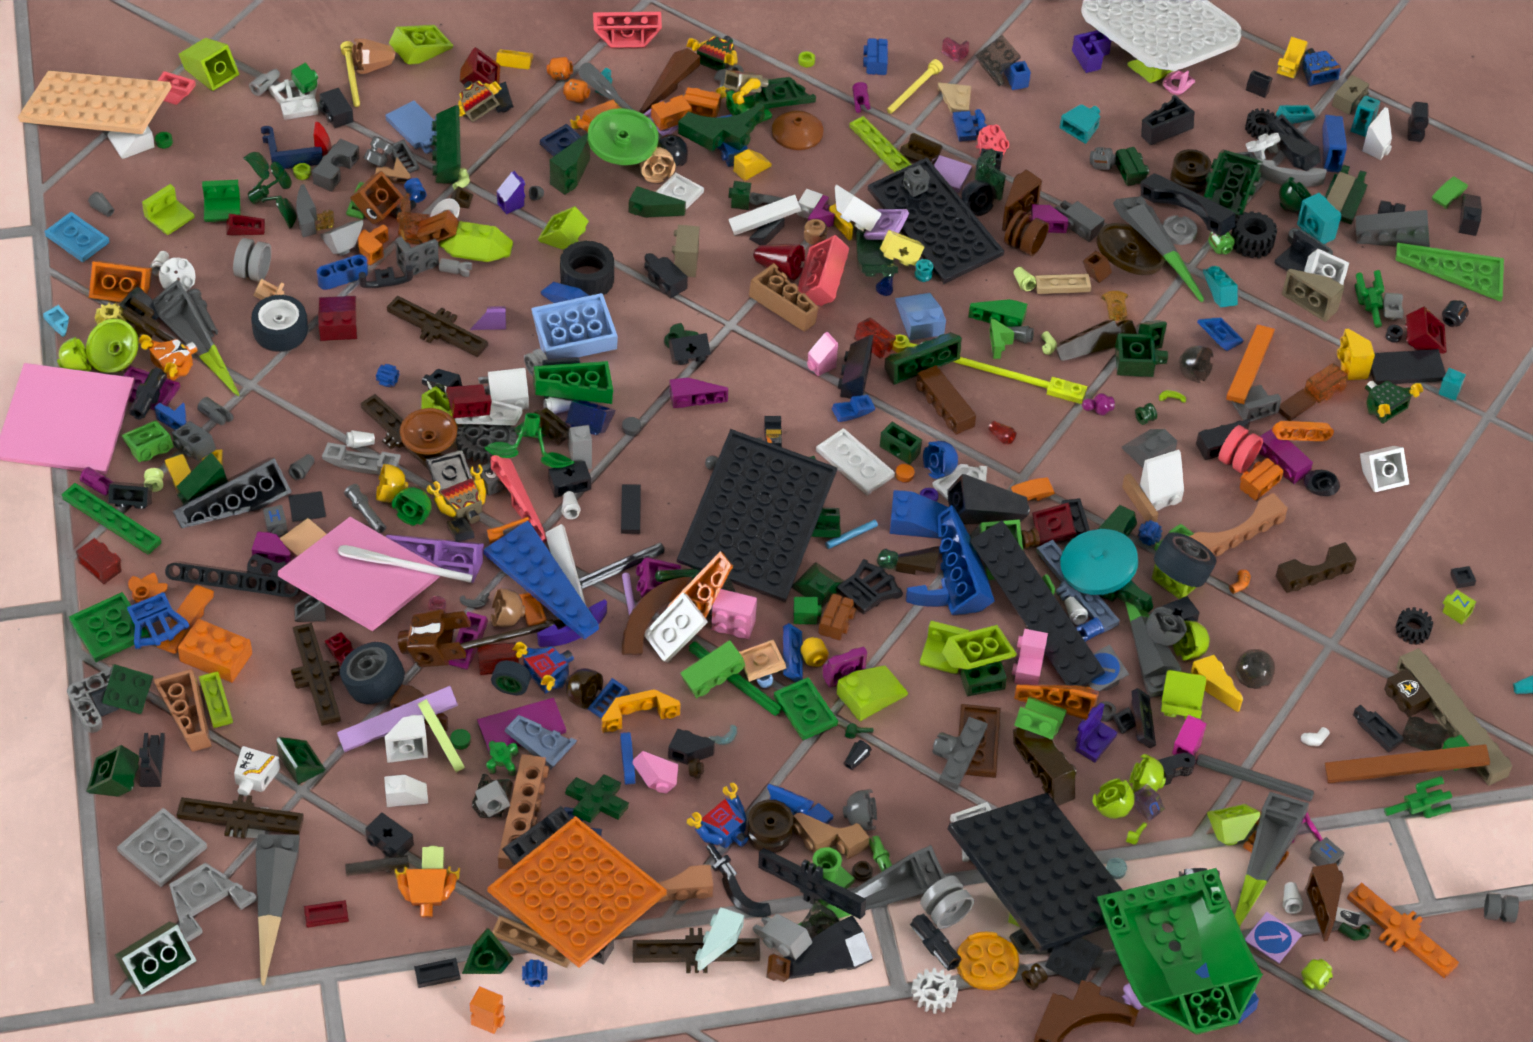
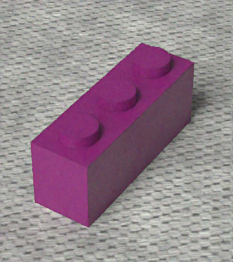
M1272 429L1260 436L1263 438V444L1259 454L1282 468L1283 476L1293 484L1297 483L1311 471L1313 462L1290 440L1277 439Z

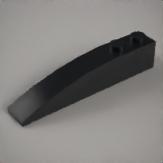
M267 458L205 491L172 512L180 527L186 528L259 510L292 491L275 458Z

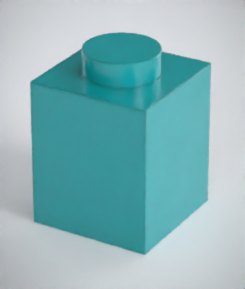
M1448 368L1438 394L1456 401L1466 374Z

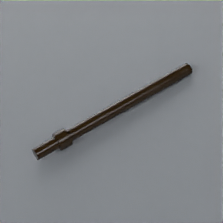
M549 619L541 624L460 644L464 650L537 633L554 624L557 628L566 626V624L560 619Z

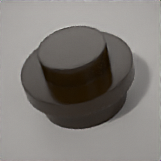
M699 758L689 761L690 777L699 779L701 774L704 773V764L700 762Z
M858 861L852 868V875L860 881L870 879L873 874L872 866L867 861Z

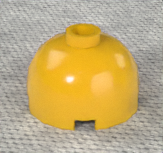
M390 464L383 465L378 479L380 482L376 489V500L391 503L400 491L408 488V482H405V475L400 468Z

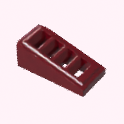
M229 213L226 223V235H264L265 219Z

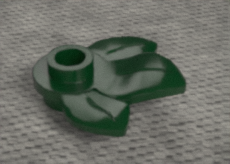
M677 323L670 328V332L665 336L664 344L669 348L668 342L671 339L698 335V332L684 330L683 324ZM688 347L686 349V352H693L694 349H690V347Z

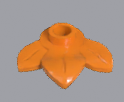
M153 572L143 579L132 576L128 582V587L132 591L133 600L139 603L160 593H165L168 584L158 583L157 576Z

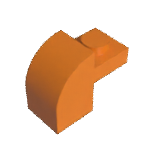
M384 224L373 229L370 233L364 229L359 234V254L367 258L368 265H372L384 257L383 244L389 241L388 228Z

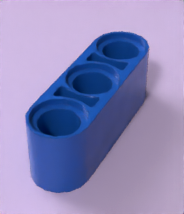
M355 255L319 267L317 269L318 286L323 290H328L359 280L360 272H364L367 276V258L363 255Z

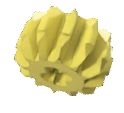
M117 302L113 305L108 303L106 306L102 304L101 308L96 309L95 322L97 325L108 319H121L125 322L127 320L121 316L124 309Z

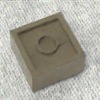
M678 225V230H674V236L677 237L676 246H672V253L675 254L674 264L688 277H696L700 226Z

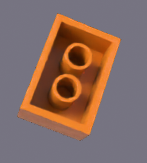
M197 619L178 646L180 662L207 673L218 671L221 679L233 683L251 657L252 647L250 639Z

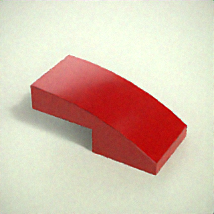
M315 122L313 133L314 147H322V155L324 156L332 148L331 141L324 127L319 122Z

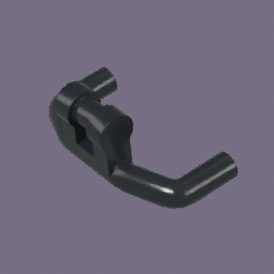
M411 265L406 266V275L398 278L394 276L393 267H387V269L382 270L380 268L374 269L376 281H366V274L364 272L359 273V284L362 288L400 285L413 279V267Z

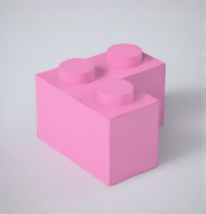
M1024 629L1023 636H1019L1016 650L1017 655L1015 659H1018V664L1014 663L1012 675H1015L1014 683L1038 685L1048 633Z

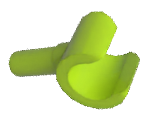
M1143 822L1136 832L1129 830L1126 842L1136 845L1141 832L1146 828L1147 824Z

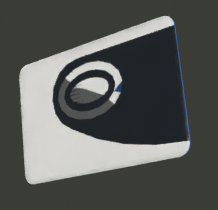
M1338 907L1335 921L1357 927L1360 913Z

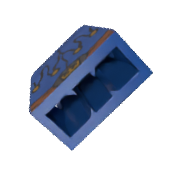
M1310 48L1305 52L1302 69L1308 85L1313 86L1338 80L1341 66L1327 51L1315 52L1313 48Z

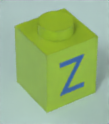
M1456 589L1452 595L1448 594L1444 599L1443 604L1445 606L1442 613L1462 625L1472 614L1476 601Z

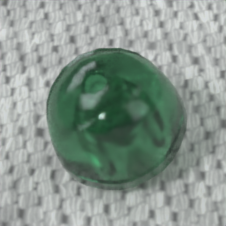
M885 548L879 553L877 564L885 569H893L897 565L899 555L897 552Z

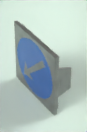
M1110 644L1094 653V656L1105 670V674L1088 684L1092 689L1099 692L1102 690L1107 691L1118 685L1121 679L1129 675Z

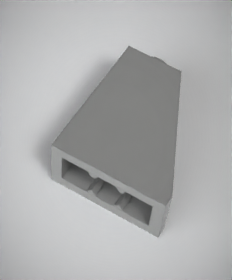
M589 425L571 427L567 438L570 458L574 462L585 461L587 468L592 469V438Z

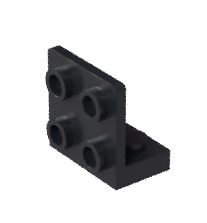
M1298 230L1294 233L1291 246L1276 258L1274 263L1285 271L1294 269L1304 272L1308 256L1317 249L1326 252L1327 248Z
M1080 937L1054 946L1045 967L1080 985L1081 980L1086 981L1097 956H1101L1104 949Z

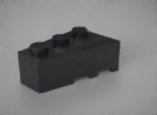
M1173 95L1172 100L1168 103L1164 102L1158 111L1154 110L1142 119L1141 137L1150 145L1191 130L1194 128L1195 111L1179 97Z

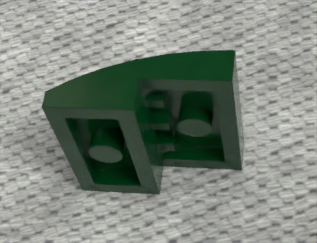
M823 508L812 537H840L839 508Z

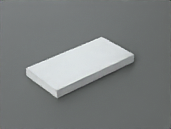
M844 428L816 447V451L831 465L838 467V471L867 496L895 477V472Z

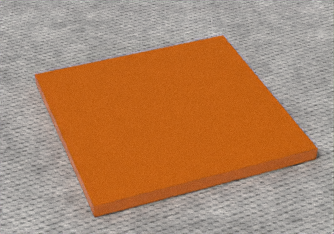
M575 816L488 886L487 892L580 968L663 898L667 890Z

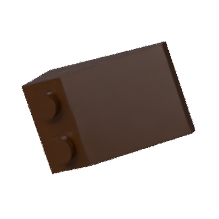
M1027 169L1021 174H1017L1013 180L1004 209L1003 231H1006L1011 219L1019 210H1023L1027 214L1031 211L1032 204L1039 205L1042 180Z
M1336 863L1312 867L1305 888L1324 942L1328 941L1336 919L1341 887L1344 882L1343 873L1341 870L1339 871Z

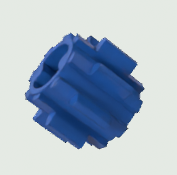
M390 364L380 365L377 370L376 381H379V385L385 387L395 386L398 382L400 371L396 369V366Z
M1152 520L1146 521L1145 524L1142 523L1138 530L1139 540L1148 546L1154 545L1155 542L1158 543L1162 537V527Z
M531 959L525 963V966H522V980L525 981L526 985L540 987V985H544V981H547L548 971L544 962L538 959Z

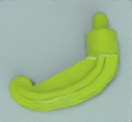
M1165 390L1159 395V401H1164L1167 397L1181 399L1182 403L1186 402V397L1176 391Z

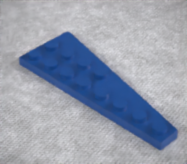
M529 521L524 522L483 549L484 555L581 638L586 639L599 630L598 622Z

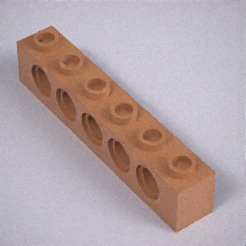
M521 754L510 802L511 806L509 807L498 855L499 869L509 870L514 866L502 849L538 822V817L535 816L536 812L541 810L542 800H539V798L545 792L543 780L548 778L549 766H546V757Z

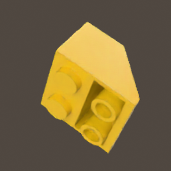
M1345 329L1343 336L1340 338V348L1337 349V357L1341 360V371L1345 373L1346 380L1368 379L1375 357L1371 341L1350 329Z

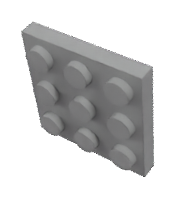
M162 808L117 847V850L157 885L162 887L207 848V843L166 809Z

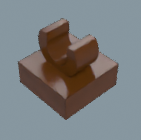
M774 953L768 956L766 978L773 981H787L789 979L791 961Z

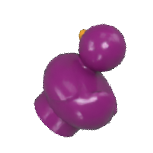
M1100 393L1093 400L1085 399L1082 402V407L1085 411H1092L1094 409L1098 415L1104 416L1109 411L1114 410L1115 401L1112 396Z

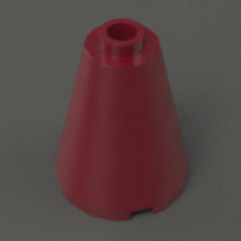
M799 244L759 245L754 250L753 257L756 263L766 268L775 264L780 273H784L787 278L795 280L803 270L800 266L801 262H805V249Z

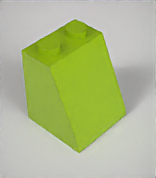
M204 38L179 53L184 69L211 91L240 75L228 44Z

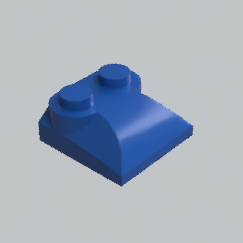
M768 784L767 786L770 793L769 800L783 802L790 808L793 816L797 813L807 815L808 810L813 806L814 801L777 785Z

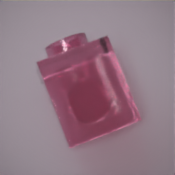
M946 37L943 40L941 53L958 62L968 55L969 42L966 40L960 45Z

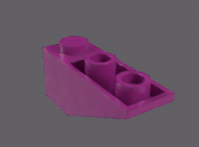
M689 377L670 379L669 393L673 408L728 402V387Z

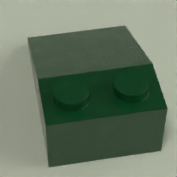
M588 133L549 159L550 185L564 195L573 191L578 186L590 161Z

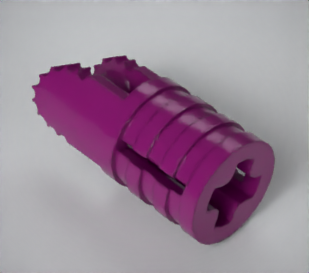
M857 82L852 86L857 113L861 112L860 105H865L867 110L871 109L868 87L864 82Z
M86 467L80 475V482L106 496L109 494V484L113 482L91 467Z

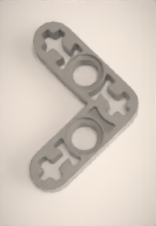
M111 668L75 682L67 689L69 700L85 730L90 733L98 732L103 725L101 716L91 699V694L107 688ZM94 682L101 683L98 688H91L90 685ZM85 704L90 706V708L86 711H81L79 709L82 705ZM90 716L92 717L93 721L96 722L93 725L89 721Z

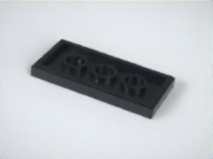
M1439 349L1374 353L1375 357L1370 370L1373 381L1377 385H1381L1386 381H1390L1393 384L1443 381L1446 374Z

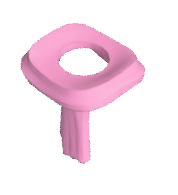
M1177 70L1169 73L1163 79L1162 84L1170 93L1181 95L1195 83V80L1188 75V70L1185 73ZM1179 79V87L1174 86L1172 80Z

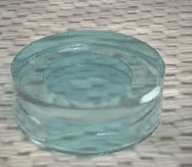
M1112 858L1107 862L1106 869L1114 879H1121L1126 874L1127 865L1120 858Z

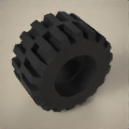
M1250 211V213L1245 212L1243 215L1237 216L1235 227L1231 231V235L1235 240L1232 248L1236 249V252L1238 254L1241 253L1244 257L1261 258V256H1267L1274 247L1277 235L1276 223H1273L1274 220L1272 218H1268V215H1263L1261 212L1254 213V211Z

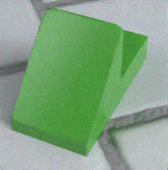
M991 319L989 333L993 359H1001V352L1005 351V345L1013 344L1015 333L997 320Z

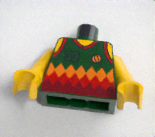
M712 36L709 40L698 43L696 39L689 38L686 47L697 51V54L700 56V64L713 70L728 69L729 65H734L738 62L737 52L734 50L733 39L730 36H725L723 39Z

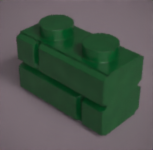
M1135 147L1116 151V166L1126 185L1141 184V181L1149 175V168L1147 165H1144L1142 154L1138 153Z

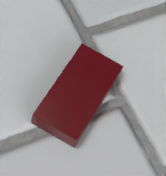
M346 900L304 906L307 928L349 922Z

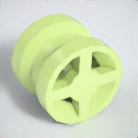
M158 468L147 469L144 473V484L153 485L152 492L163 489V471Z

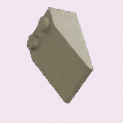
M1289 269L1282 295L1326 322L1338 311L1344 286L1330 277Z

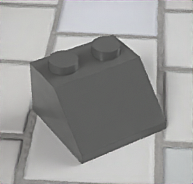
M1150 429L1123 445L1122 449L1143 468L1145 460L1175 451L1178 441L1166 429Z

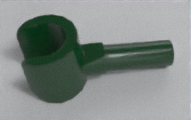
M850 723L845 731V737L854 739L856 733H873L874 729L857 727L854 723Z

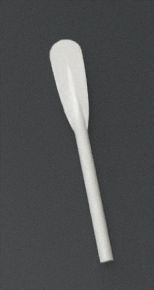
M342 545L338 548L340 555L349 558L394 565L470 583L473 577L470 574L398 559L353 546Z

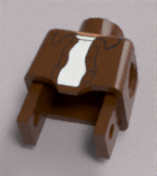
M443 609L416 613L411 617L410 629L398 633L399 650L402 654H410L419 667L448 666L449 660L466 658V652L459 642L452 643L454 629L471 627V621L464 611L445 613Z

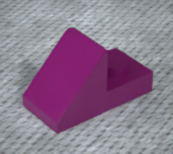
M822 195L808 217V221L819 219L825 222L827 227L834 225L835 214L829 211V197Z

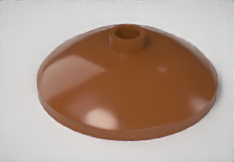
M795 110L783 113L772 124V136L775 141L791 150L812 148L823 137L824 129L821 121L816 116L805 111Z
M435 408L419 409L410 413L402 421L400 437L403 444L413 452L436 454L448 449L454 443L457 437V425L452 416L442 410Z

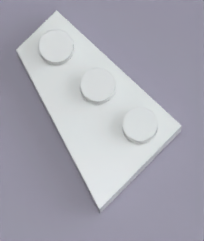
M492 400L490 415L455 418L456 424L516 425L523 411L522 407Z

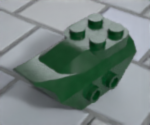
M1223 149L1219 153L1218 158L1213 159L1211 165L1213 171L1212 173L1208 172L1206 178L1208 185L1204 197L1235 212V219H1237V216L1243 215L1249 197L1254 196L1256 190L1254 184L1260 180L1261 172L1259 171L1263 161Z

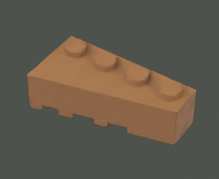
M772 264L751 279L749 290L751 298L804 332L816 324L818 306L805 293L801 294L798 291V286L795 283L791 284L787 280V276L778 271V267L775 264Z

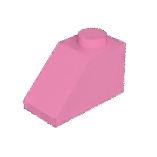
M828 332L823 334L808 353V368L814 371L817 376L836 368L838 343Z
M644 751L633 760V765L649 788L667 794L676 786L678 764Z

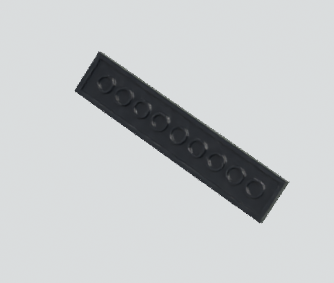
M1003 520L972 538L970 543L1027 628L1048 633L1044 653L1065 685L1084 687L1105 674V670Z

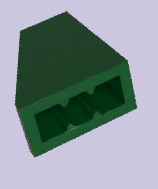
M212 452L176 486L178 490L177 497L183 504L227 480L222 464Z

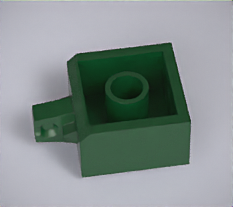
M1118 333L1115 345L1117 376L1153 377L1156 365L1167 364L1168 351L1156 350L1152 335Z

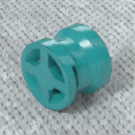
M927 259L917 261L915 278L921 282L931 280L933 263Z

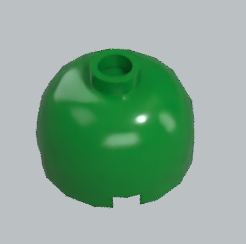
M409 487L403 489L392 500L393 509L396 508L398 512L396 515L400 520L408 525L415 526L416 524L422 525L431 513L432 503L429 496L423 490Z

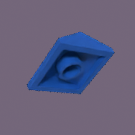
M1221 317L1197 321L1226 351L1244 342Z

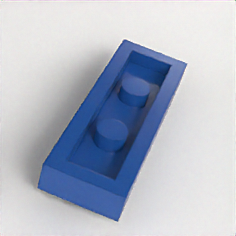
M788 623L783 626V660L786 664V669H783V675L798 682L803 680V657L800 652L802 631Z

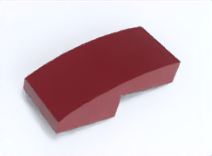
M342 632L324 641L326 647L340 666L346 656L354 650L351 642Z

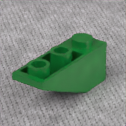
M1012 299L970 303L968 318L990 323L991 319H995L1006 327L1023 326L1028 304Z

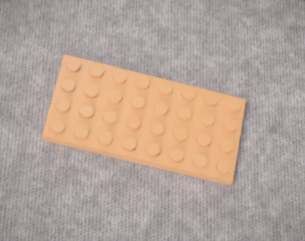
M48 71L18 115V119L24 123L143 134L172 87L170 82Z

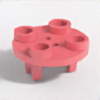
M988 125L979 132L976 148L980 149V154L983 148L1000 151L1004 155L1006 149L1009 148V141L999 125Z

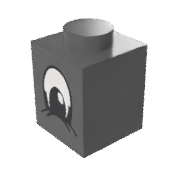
M491 462L482 466L483 471L480 476L484 480L486 494L490 496L504 489V484L491 469Z

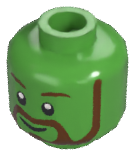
M1213 232L1210 233L1208 242L1215 253L1228 254L1232 251L1235 240L1230 232L1223 236Z

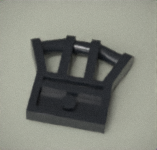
M866 559L862 560L852 576L836 587V592L843 598L853 599L854 607L863 615L874 606L877 607L881 601L891 598L898 599L903 595V591L901 588H898L894 576L888 575L882 566L878 567L868 563ZM867 570L871 572L863 579L860 578L863 571ZM876 578L882 579L873 587H870L868 585ZM886 586H889L891 589L889 591L878 593Z

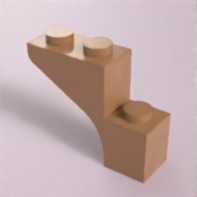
M797 813L793 816L794 833L797 836L800 835L804 840L806 848L813 853L820 848H831L836 845L839 853L844 854L847 859H850L868 849L869 836L857 823L845 828H835L803 813Z

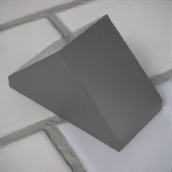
M308 595L295 604V621H326V604Z

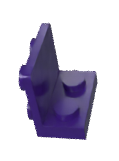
M1100 703L1097 708L1093 707L1088 714V719L1081 721L1077 728L1079 733L1075 739V742H1077L1075 751L1094 763L1109 747L1118 733L1101 722L1104 709L1103 703Z

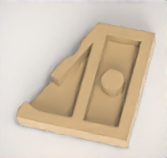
M938 83V91L942 92L943 99L948 104L951 113L969 111L971 86Z

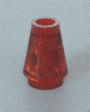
M996 421L991 422L988 428L1003 444H1011L1017 435L1014 428Z

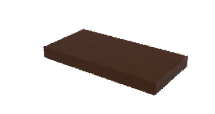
M961 704L958 737L961 735L969 717L988 724L987 730L965 775L996 778L1001 708Z

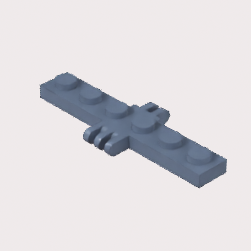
M1053 540L1037 547L1036 553L1061 582L1060 587L1055 592L1057 595H1060L1062 601L1068 597H1074L1087 610L1088 616L1091 619L1097 617L1101 621L1104 632L1119 625L1120 620L1099 595L1079 592L1065 581L1060 566L1062 550Z

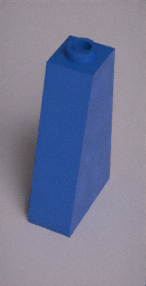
M1325 115L1322 126L1323 169H1327V172L1339 173L1341 172L1347 150L1343 116Z

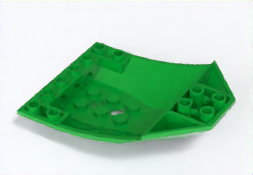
M1217 868L1097 897L1120 963L1133 992L1142 1006L1196 1035L1237 1025L1263 973L1253 958L1238 926ZM1162 925H1171L1173 931L1165 932L1162 929ZM1172 941L1178 942L1181 947L1180 950L1172 951L1169 948V943ZM1206 963L1209 977L1201 978L1195 971Z

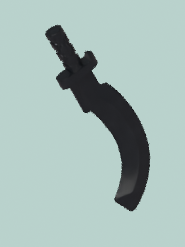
M713 843L708 844L706 849L716 862L711 867L714 871L719 870L722 873L725 891L733 904L740 911L750 916H770L771 909L769 903L752 901L742 892L736 880L737 872L729 863L731 858L728 855L722 857Z

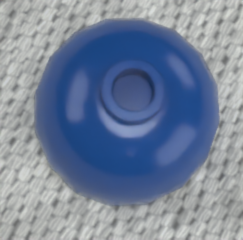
M946 441L929 442L928 447H925L923 450L924 467L929 468L931 471L928 475L933 479H940L951 475L958 465V454L955 448Z

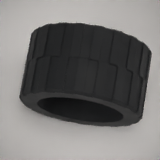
M584 240L569 245L560 256V283L579 288L589 296L600 293L603 295L607 294L612 289L614 283V257L612 251L607 246L596 241ZM589 266L595 267L600 271L583 274L575 271V269Z

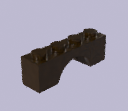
M1344 542L1329 547L1326 561L1320 565H1306L1293 559L1278 564L1275 576L1286 593L1299 591L1303 587L1313 586L1321 581L1331 580L1336 576L1351 573L1354 570L1357 558L1347 543Z

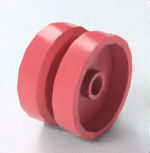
M1238 425L1226 438L1219 452L1218 459L1226 465L1233 464L1234 470L1244 473L1259 454L1263 438L1254 433L1249 435L1248 429Z

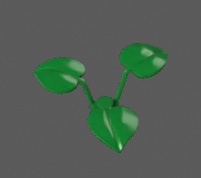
M536 413L525 414V421L515 428L514 432L519 436L514 445L506 442H494L485 446V449L492 455H497L501 458H511L518 455L519 451L516 448L522 436L539 438L542 456H544L541 457V462L546 466L560 468L574 463L573 460L555 452L547 454L545 452L542 439L545 434L541 432L542 428L539 427L540 415Z

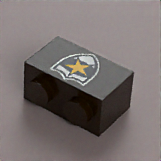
M1408 669L1387 679L1384 688L1386 694L1395 701L1400 711L1404 712L1408 718L1428 707L1431 696Z

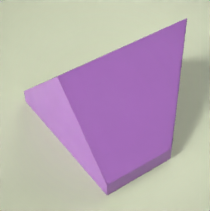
M506 306L487 307V311L470 330L506 329Z

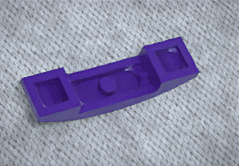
M605 599L588 607L598 624L602 622L607 614V601ZM555 624L537 633L539 647L559 646L581 638L570 627L565 626L558 630Z

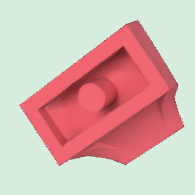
M165 71L157 80L170 82L172 88L163 101L175 105L188 96L196 86L195 80Z

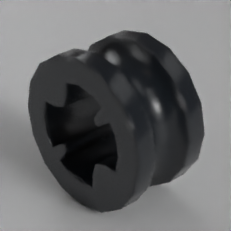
M1390 325L1387 328L1386 339L1393 343L1399 342L1402 339L1403 329L1398 325Z

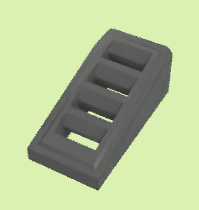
M405 140L393 143L395 147L390 155L393 161L396 162V157L401 163L409 160V162L403 164L404 167L413 165V167L406 169L408 173L419 170L420 167Z

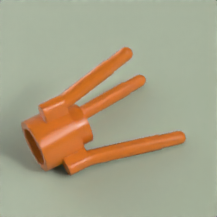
M529 517L500 527L487 529L490 544L504 536L503 530L529 520Z

